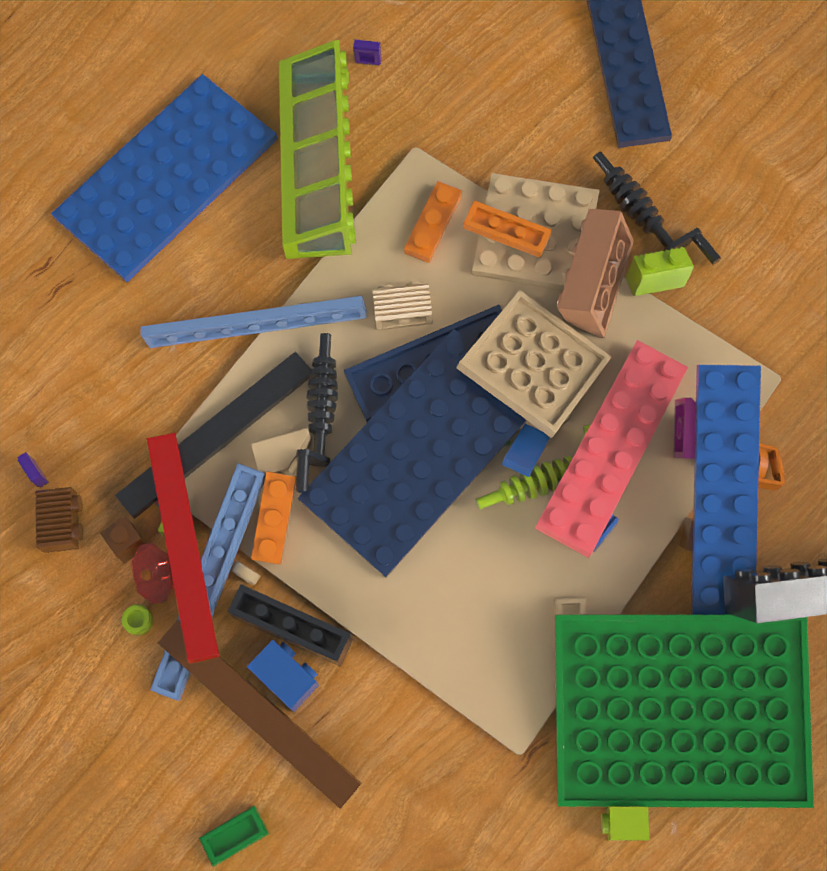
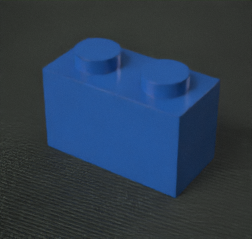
M272 640L247 667L295 712L319 686L314 679L318 674L306 662L300 666L293 659L296 653L285 642L278 645Z

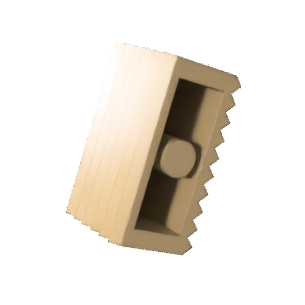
M412 281L407 283L406 286L395 287L392 284H384L379 286L378 289L372 290L377 330L431 325L433 323L429 284Z

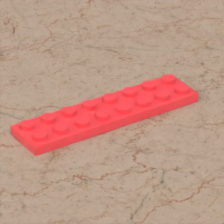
M639 340L636 341L537 522L535 529L587 558L591 556L687 371V366Z

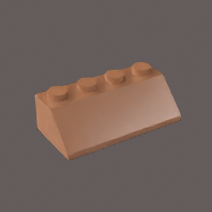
M589 209L586 219L581 223L580 239L578 244L574 245L573 261L571 267L565 273V286L563 293H560L558 296L557 308L566 322L599 338H605L634 240L621 211Z

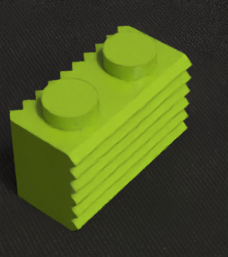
M682 246L680 249L677 247L675 249L671 248L670 251L666 249L665 252L661 250L660 253L656 251L655 253L650 252V254L645 253V255L640 254V256L635 255L625 279L633 296L686 287L685 284L689 280L690 273L694 270V265L686 249Z

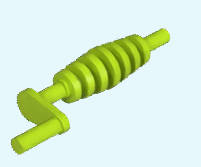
M590 424L583 426L585 434L587 433ZM564 457L563 463L560 459L552 460V466L548 461L541 463V469L536 464L529 477L519 473L520 480L516 475L510 477V486L505 480L499 483L497 491L476 498L479 510L501 501L507 505L514 504V496L518 502L526 501L525 493L529 499L537 498V492L541 497L548 495V488L552 492L557 488L558 482L563 477L572 457Z

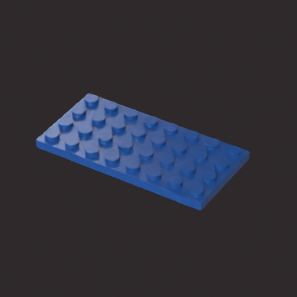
M202 74L51 214L57 222L122 279L128 282L278 139L277 133Z

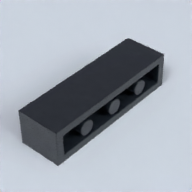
M242 584L227 611L234 619L341 667L353 642L350 633Z

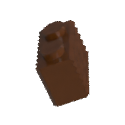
M72 487L36 491L37 548L44 553L79 549V540L83 539V527L81 523H78V512H82L83 508L81 496L77 495V492Z

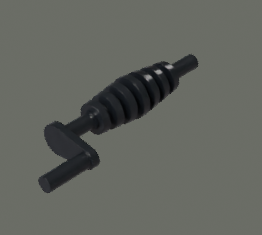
M602 151L594 155L593 159L606 174L604 182L607 186H610L609 190L612 195H615L616 202L621 204V210L624 213L628 212L627 216L631 220L636 219L635 223L639 227L644 226L642 230L646 234L653 233L665 247L664 252L666 249L670 251L671 248L675 249L676 247L680 249L681 246L685 247L693 241L712 265L721 260L719 254L701 234L702 231L699 228L674 241L662 227L664 219L661 215H657L659 211L656 206H652V199L649 196L646 197L647 191L644 188H640V184L637 181H632L633 178L629 174H624L625 170L621 166L614 167Z
M329 333L320 334L319 356L313 359L312 366L314 368L310 372L312 379L308 383L310 390L307 391L306 398L310 400L307 402V409L311 411L308 413V421L312 423L308 425L309 432L314 435L313 451L308 449L297 450L296 492L299 493L308 492L309 465L325 467L330 463V458L325 456V443L327 434H331L333 429L330 423H333L335 418L333 412L336 411L337 407L335 402L338 400V392L336 391L338 383L335 380L337 378V371L334 369L336 368V360L330 357L331 334Z

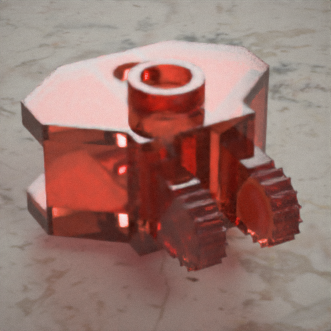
M153 543L140 545L130 563L137 593L151 604L165 602L174 585L168 554ZM143 570H148L151 573L149 580H144L141 577Z

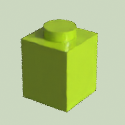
M607 807L606 814H601L602 834H607V841H649L648 807Z

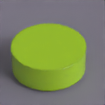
M135 604L124 611L122 625L132 635H144L153 625V615L145 606Z

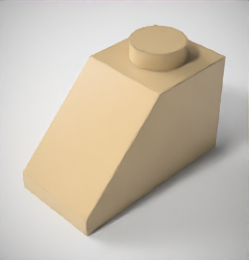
M308 428L251 444L258 471L293 475L297 469V450L309 449L312 439Z

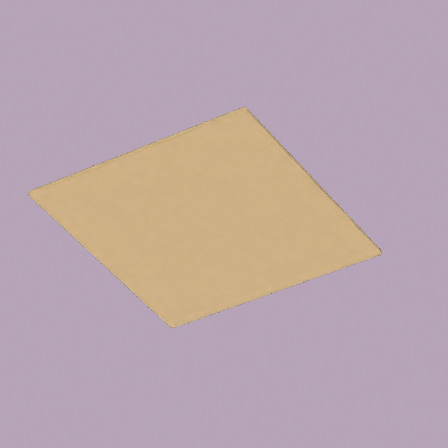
M415 147L407 154L354 219L356 244H351L352 255L324 256L282 306L362 296L367 309V318L260 333L182 427L176 437L178 444H180L295 351L313 369V359L319 356L320 334L329 333L331 334L330 357L336 360V368L334 369L337 371V378L335 380L338 383V389L336 390L338 392V400L335 402L337 407L336 411L333 412L335 418L334 422L330 423L333 429L331 434H327L325 443V456L329 457L331 462L366 424V420L345 377V369L498 304L503 310L519 290L611 356L606 366L572 410L570 419L562 424L555 435L550 438L549 443L537 462L540 469L543 462L548 461L552 466V460L560 459L563 463L564 457L571 456L573 458L585 436L583 426L591 425L637 340L687 366V371L613 512V515L619 519L616 527L598 549L592 552L589 558L535 529L554 493L549 488L548 495L543 497L537 492V498L529 499L525 493L526 501L518 502L514 496V504L507 505L501 501L479 510L476 498L497 491L499 483L504 480L510 486L509 478L513 475H516L520 480L518 472L503 466L502 463L521 431V427L510 439L511 444L504 446L387 578L379 573L298 500L302 493L296 492V485L281 565L254 560L515 754L522 755L556 707L555 598L586 597L587 614H620L683 524L685 517L693 509L695 459L673 458L674 408L676 399L691 397L696 402L697 365L761 366L760 411L781 382V377L650 293L633 296L624 277L605 338H599L564 320L557 308L558 296L560 293H563L561 289L472 275L479 234L463 229V223L474 200L483 204L486 203L488 191L423 150ZM437 181L462 190V197L430 263L405 254L404 247ZM343 234L329 250L345 249ZM412 281L429 284L433 322L431 325L377 330L373 289H378L379 286L384 284H392L395 287L406 286L407 283ZM310 379L185 478L191 513L195 518L212 529L237 463L258 470L251 444L308 428V425L312 423L308 421V413L311 411L307 409V402L310 400L306 398L307 391L310 390L308 388ZM526 421V422L524 423V424L530 425V426H532V427L538 429L536 426H534L533 424H531L529 421ZM310 433L312 444L310 445L308 450L313 451L314 435L313 433ZM309 465L308 486L327 466L317 467ZM297 469L295 470L293 476H297ZM264 484L239 546V550L250 558L252 556Z

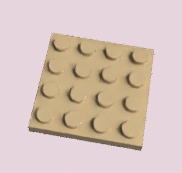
M491 173L485 205L552 229V233L541 258L479 235L472 275L563 290L565 286V273L571 267L573 261V248L580 239L581 223L586 219L589 209H596L599 190Z
M519 290L462 358L456 368L552 438L606 366L611 356Z

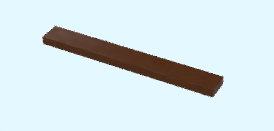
M177 620L159 640L158 644L340 809L362 784L221 656L189 664L180 620Z

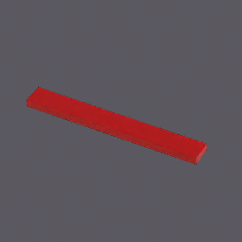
M176 433L146 438L188 663L217 658L220 655Z

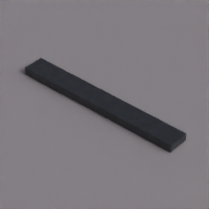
M296 351L178 444L185 478L311 378V368ZM152 466L115 495L134 519L158 501Z

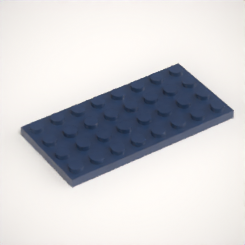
M455 329L448 334L308 486V492L302 493L298 497V500L385 578L388 577L527 421L456 368L473 344Z

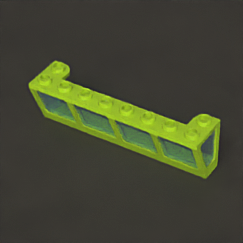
M339 40L328 42L279 61L282 242L286 259L352 255L351 244H356L353 213H348V206L353 205L352 188L347 189V182L352 181L351 165H346V158H351L350 141H345V135H350L349 118H344V112H349L348 95L343 96V90H348L349 71L346 68V51H341Z

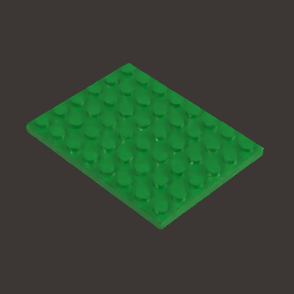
M555 614L558 807L814 808L807 617L755 623L730 614Z

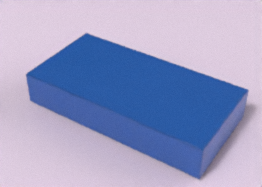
M524 424L504 457L502 465L529 477L549 443L550 437L544 432Z

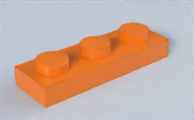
M437 181L404 247L405 254L430 263L462 197V190Z
M475 200L463 223V229L541 258L552 233V229Z
M266 471L251 560L281 565L297 476Z

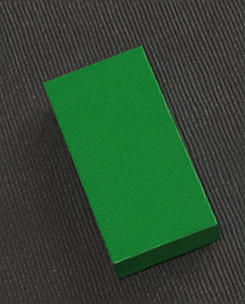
M252 806L199 837V840L212 866L215 867L268 836L270 833L257 807Z

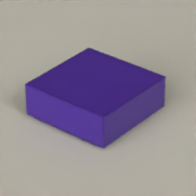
M354 39L355 63L381 65L380 42Z
M27 452L17 457V461L32 483L40 488L49 483L36 461Z

